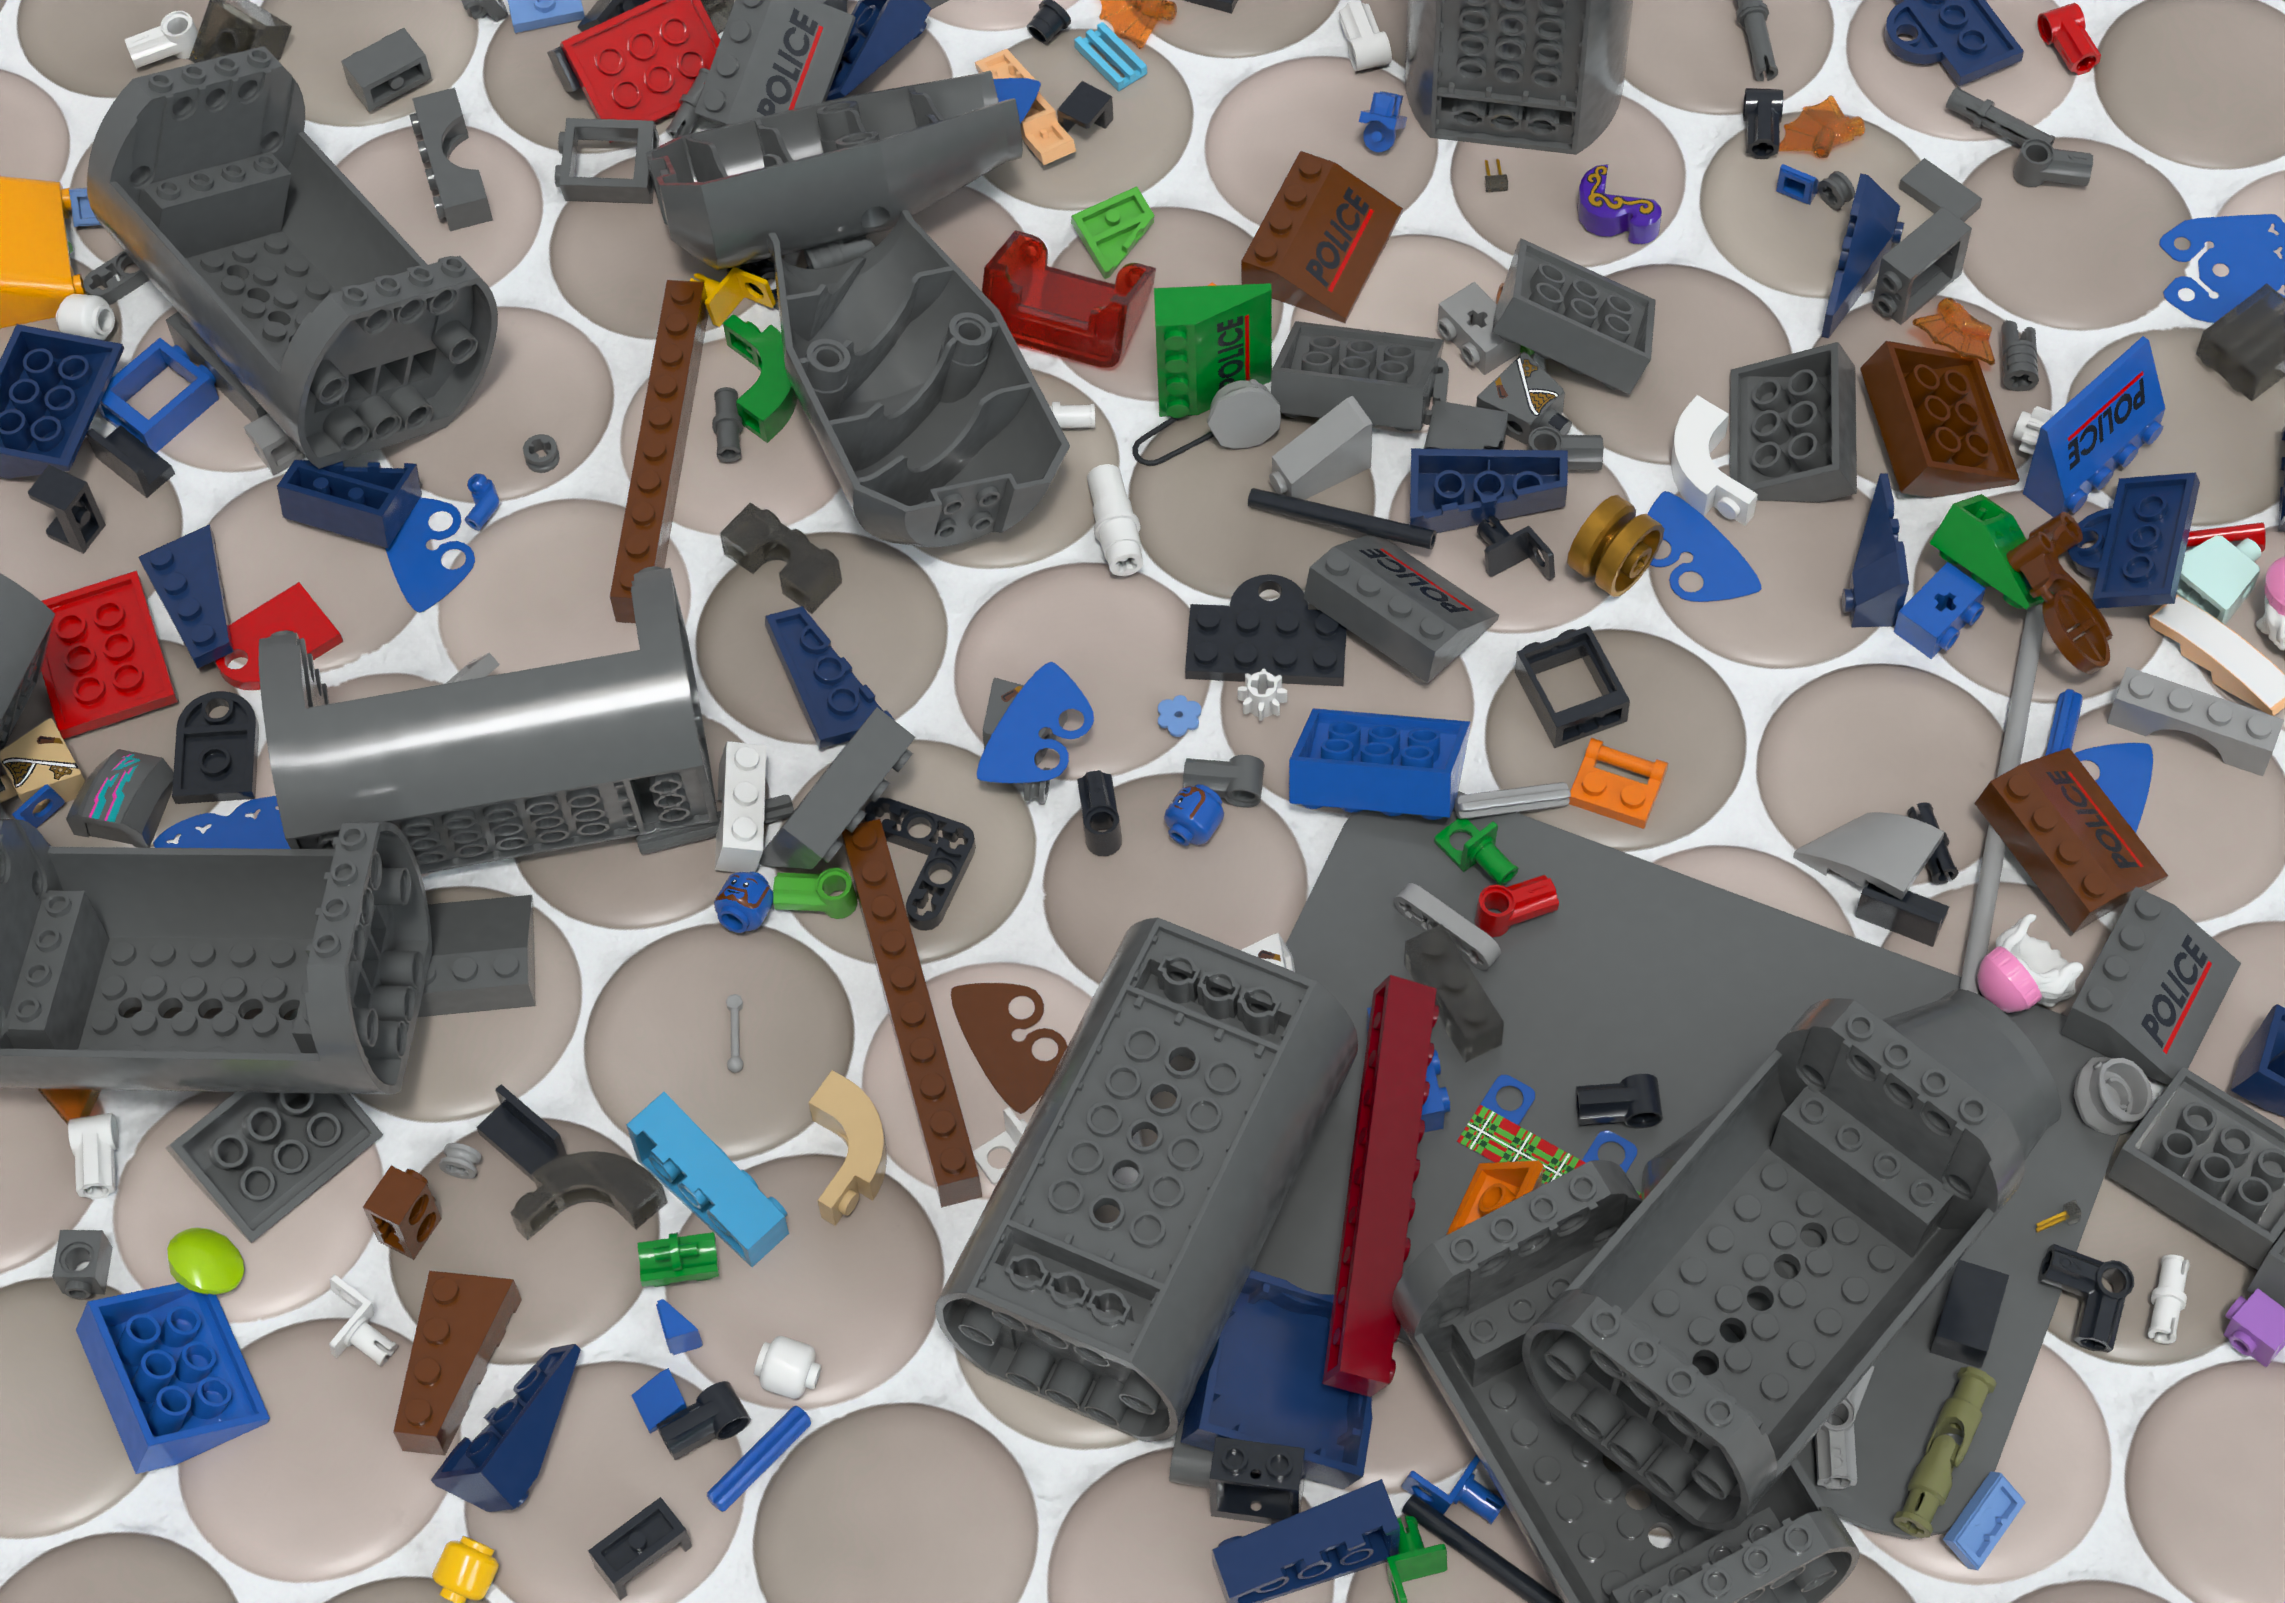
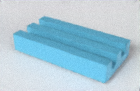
M1104 22L1097 25L1095 32L1092 29L1088 30L1085 38L1079 36L1074 39L1075 48L1118 91L1147 74V65ZM1091 45H1094V46L1106 57V60H1107L1112 66H1116V67L1125 75V77L1122 78V77L1091 47Z

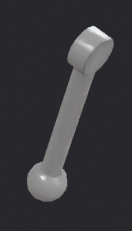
M733 994L726 1000L727 1008L731 1011V1058L727 1062V1067L731 1072L736 1073L743 1068V1061L739 1058V1011L743 1008V1001L741 996Z

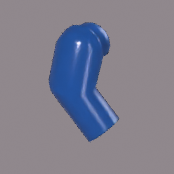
M478 473L471 476L468 480L467 487L472 491L475 506L465 517V522L472 529L480 531L498 508L499 497L492 480L487 479L484 474Z

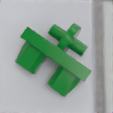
M677 1232L670 1233L668 1239L637 1243L642 1287L667 1286L670 1283L689 1280L703 1281L719 1276L714 1232L679 1237Z

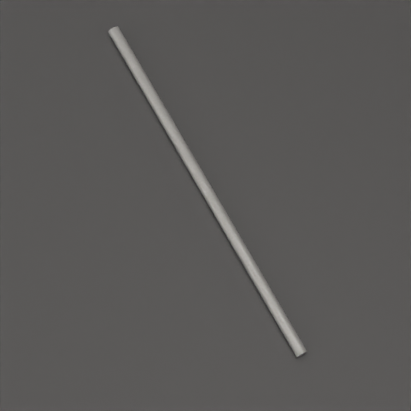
M2041 605L2033 606L2027 609L1997 777L2021 763L2045 626ZM1990 823L1988 825L1959 988L1980 995L1977 975L1980 964L1988 952L2006 844Z

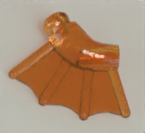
M1100 0L1102 10L1099 18L1109 22L1119 38L1128 39L1136 44L1139 49H1142L1157 21H1162L1163 19L1172 21L1176 16L1177 6L1174 2L1167 0Z
M1830 95L1817 105L1803 107L1802 113L1795 121L1784 125L1786 135L1780 143L1779 151H1813L1815 156L1827 158L1834 147L1852 141L1856 136H1862L1865 133L1864 121L1859 116L1851 119L1848 116L1845 117L1834 96Z
M1945 298L1939 302L1937 306L1938 314L1913 320V325L1924 330L1934 344L1943 345L1959 354L1960 358L1979 359L1991 366L1995 364V358L1989 343L1992 327L1974 318L1960 303H1956L1953 298Z

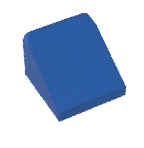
M1782 164L1776 191L1810 205L1819 191V181L1816 177Z
M664 1299L658 1300L656 1307L669 1352L677 1355L702 1347L703 1344L698 1329Z
M669 1368L658 1373L631 1395L649 1433L658 1430L656 1424L687 1408Z

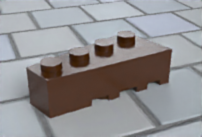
M429 1271L393 1430L402 1451L446 1455L470 1406L468 1402L477 1384H481L487 1372L486 1366L495 1347H499L506 1333L505 1327L512 1313H516L522 1301L514 1279Z

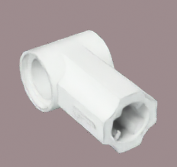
M1361 0L1348 2L1343 9L1339 10V20L1348 40V53L1354 71L1390 64L1392 62V53L1388 37L1384 31H1379L1369 4L1362 3Z
M185 11L171 12L162 19L161 26L125 39L136 69L172 55L181 59L192 58L201 51L203 46L202 39L192 17Z
M107 1113L70 1119L68 1134L71 1150L75 1156L76 1192L79 1197H87L92 1200L107 1198L109 1194L115 1192L114 1150L119 1148V1131L115 1115Z

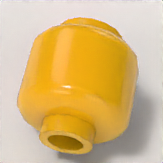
M462 1536L460 1541L448 1542L432 1573L433 1580L443 1587L439 1595L454 1603H465L467 1598L474 1601L483 1599L499 1567L498 1561L492 1557L495 1550L466 1536Z

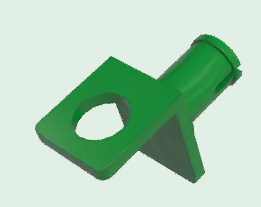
M1458 818L1434 838L1435 844L1463 872L1478 863L1497 882V885L1502 886L1510 882L1518 872L1519 868L1495 846L1498 825L1494 821L1479 831L1468 819ZM1457 832H1464L1471 836V839L1464 844L1463 851L1456 850L1450 844V837Z
M1405 1516L1406 1532L1401 1517L1397 1518L1400 1525L1399 1554L1387 1557L1388 1582L1395 1603H1407L1402 1582L1442 1573L1448 1569L1445 1544L1425 1548L1418 1529L1417 1519L1413 1516Z

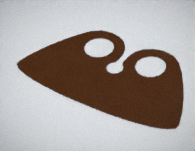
M975 983L953 987L951 989L952 1006L964 1037L979 1065L1002 1099L1014 1111L1020 1114L1026 1112L1043 1095L1068 1047L1062 1035L1053 1029H1037L1028 1033L1026 1038L1019 1042L1012 1038V1032L1015 1029H1027L1040 1021L1044 1013V1003L1041 996L1036 990L1028 986L1008 983ZM1026 996L1034 1002L1035 1010L1030 1017L1016 1019L1009 1013V1004L1015 997ZM1040 1038H1051L1057 1043L1058 1053L1053 1059L1040 1061L1034 1057L1032 1045Z

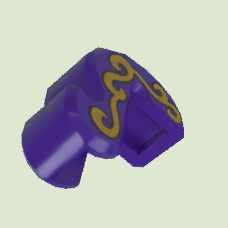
M1608 164L1597 165L1585 173L1579 187L1577 208L1579 221L1587 231L1598 236L1609 237L1628 231V241L1633 244H1646L1655 240L1660 231L1662 210L1654 199L1605 194Z

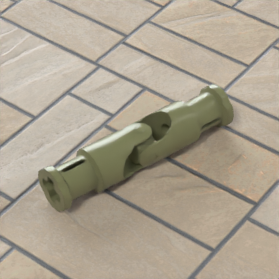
M1970 1366L1960 1368L1957 1374L1959 1383L1952 1398L1946 1399L1926 1445V1455L1917 1465L1907 1489L1910 1494L1902 1511L1896 1512L1894 1516V1524L1905 1533L1914 1537L1929 1538L1933 1531L1931 1522L1937 1508L1945 1504L1952 1488L1954 1467L1958 1468L1963 1462L1983 1417L1980 1410L1987 1395L1993 1393L1997 1385L1994 1378L1978 1368ZM1952 1433L1963 1437L1961 1446L1951 1436L1944 1434Z

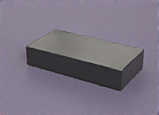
M1925 158L1900 179L1899 189L1934 214L1942 207H1945L1965 222L1981 207L1982 198Z

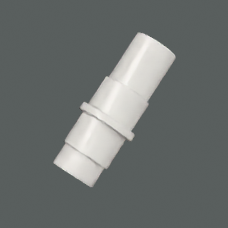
M1110 464L1099 465L1093 468L1087 475L1096 522L1094 534L1096 539L1101 542L1104 557L1112 574L1117 576L1132 575L1143 566L1142 545L1139 537L1140 522L1138 517L1133 514L1120 469Z

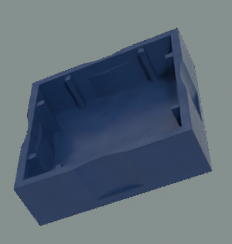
M1251 1270L1197 1382L1196 1392L1186 1410L1181 1442L1212 1452L1214 1451L1216 1437L1305 1448V1479L1342 1490L1361 1479L1364 1475L1373 1419L1372 1397L1323 1384L1334 1295L1310 1292L1291 1284L1287 1280Z

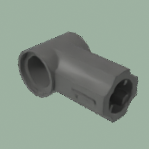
M2031 138L2022 144L2014 166L2013 175L2018 183L2026 187H2037L2044 181L2088 186L2093 167V155L2085 152L2054 149L2044 139Z
M1546 426L1534 429L1529 435L1527 450H1568V469L1602 470L1604 446L1601 435H1561L1557 430Z
M1237 755L1232 757L1229 762L1186 758L1183 788L1186 786L1195 787L1198 784L1204 785L1234 806L1243 808L1254 807L1261 801L1265 764L1260 758L1251 755Z

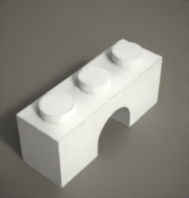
M726 742L719 763L717 800H722V809L716 833L715 870L728 872H756L763 853L767 748L765 745Z

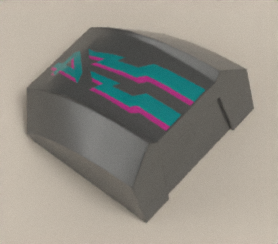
M117 749L101 762L87 778L70 808L66 821L74 835L88 838L92 836L132 844L138 848H150L172 793L174 772L162 757Z

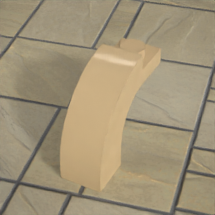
M832 1070L808 1103L812 1121L837 1134L848 1146V1153L843 1165L817 1200L821 1218L836 1226L843 1215L848 1216L855 1209L859 1201V1193L872 1201L874 1200L885 1176L887 1150L882 1123L870 1098L855 1083Z

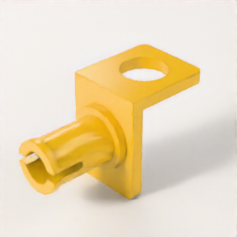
M733 267L721 282L708 278L701 273L694 274L695 279L705 284L707 294L705 305L715 326L720 327L744 297L770 308H773L776 304L766 279ZM749 283L756 285L763 295L753 290Z

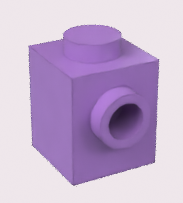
M2258 1288L2248 1300L2240 1296L2225 1315L2230 1322L2223 1335L2229 1339L2231 1345L2239 1353L2252 1356L2267 1368L2285 1346V1308Z

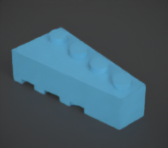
M662 1092L626 1124L637 1161L751 1267L756 1265L789 1234L785 1219L788 1214L784 1207L774 1197L770 1196L767 1198L758 1189L754 1179L746 1171L740 1170L727 1157L724 1151L665 1092Z

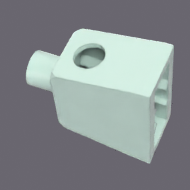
M2216 535L2185 553L2177 595L2206 611L2225 625L2255 587L2260 573V568L2255 563L2262 554L2260 547L2249 538L2244 539L2235 547L2223 536Z

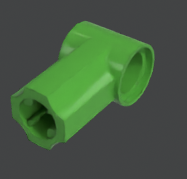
M829 868L821 874L778 872L774 878L773 904L775 910L822 911L834 919L846 918L856 910L858 901L854 885L849 873L843 869ZM835 891H844L838 896H830Z

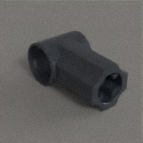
M1745 89L1743 121H1747L1746 153L1753 155L1755 159H1768L1770 156L1778 154L1780 146L1779 123H1781L1783 112V90Z
M1101 770L1086 772L1082 778L1077 779L1086 845L1088 850L1097 856L1113 855L1122 845V833L1112 775L1103 773ZM1101 829H1108L1107 831L1098 832Z
M1635 1074L1624 1078L1620 1083L1576 1086V1109L1580 1125L1625 1122L1627 1126L1632 1128H1648L1659 1124L1663 1120L1658 1079L1654 1075Z
M722 1381L706 1388L699 1394L696 1403L656 1424V1427L668 1451L676 1460L714 1438L724 1440L737 1435L748 1426L751 1418L731 1383Z

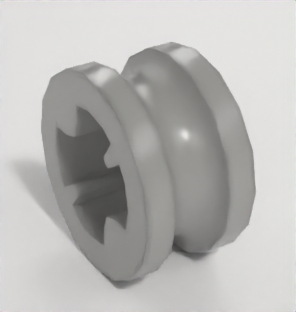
M446 1144L443 1151L446 1157L440 1160V1169L457 1178H474L477 1172L474 1165L479 1164L482 1157L476 1149L464 1144Z

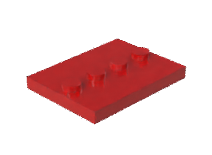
M650 0L561 41L560 46L597 119L657 122L678 111L681 106L679 103L681 96L688 93L699 74L700 68L710 70L720 38L701 0Z
M137 570L42 600L55 613V618L41 672L57 728L63 739L178 702Z

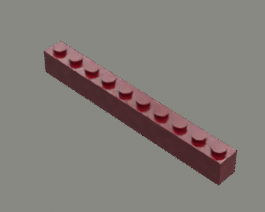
M1389 975L1373 991L1323 1384L1369 1397H1372L1389 1385L1393 1380L1396 1370V1361L1392 1359L1393 1345L1400 1333L1401 1324L1393 1312L1392 1298L1396 1285L1402 1277L1403 1263L1409 1255L1411 1246L1410 1238H1407V1229L1416 1205L1415 1199L1411 1197L1413 1183L1416 1181L1420 1170V1160L1416 1158L1417 1147L1425 1130V1121L1421 1119L1422 1106L1427 1100L1430 1084L1426 1081V1073L1434 1054V1044L1430 1043L1431 1032L1439 1015V1007L1435 1005L1437 988L1394 975Z

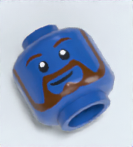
M1200 784L1195 785V787L1186 786L1182 788L1164 814V820L1169 828L1168 834L1170 837L1184 846L1189 845V843L1195 845L1207 843L1224 818V810L1221 806L1222 800L1219 795L1209 787Z
M736 872L731 874L714 900V908L719 922L725 928L736 933L758 929L773 906V891L768 885L766 878L759 873Z

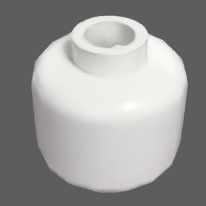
M71 294L61 302L56 312V323L62 333L105 340L113 330L115 317L104 298L95 295Z
M778 1336L771 1344L767 1342L763 1344L757 1359L754 1375L760 1377L759 1382L763 1389L791 1399H797L804 1393L805 1388L814 1390L822 1365L815 1363L816 1353L812 1346L784 1336Z

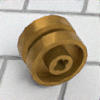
M1619 495L1610 496L1589 515L1581 526L1570 547L1567 564L1585 578L1596 575L1595 583L1598 587L1613 597L1621 596L1640 579L1651 564L1663 540L1664 527L1647 514L1636 516L1634 505Z

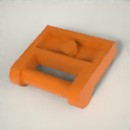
M1591 738L1571 788V797H1568L1570 799L1569 804L1644 829L1664 781L1669 763L1658 759L1652 762L1603 746L1604 741ZM1598 761L1649 777V781L1647 784L1640 783L1595 767Z

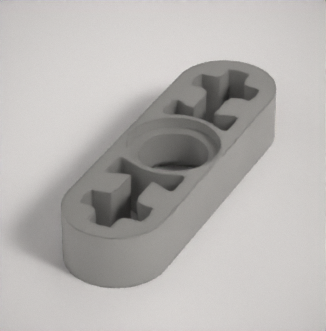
M1408 883L1394 898L1396 908L1405 918L1480 970H1487L1501 955L1499 945L1491 936L1420 886Z

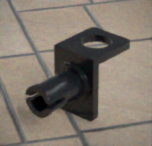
M1495 516L1488 517L1493 527H1491L1486 519L1482 520L1478 525L1477 534L1489 545L1484 550L1486 573L1490 577L1530 558L1549 580L1555 578L1554 554L1530 526L1510 534ZM1538 549H1539L1540 552L1542 553L1545 562H1544L1543 559L1541 558V556H1540V554H1539V552H1538Z

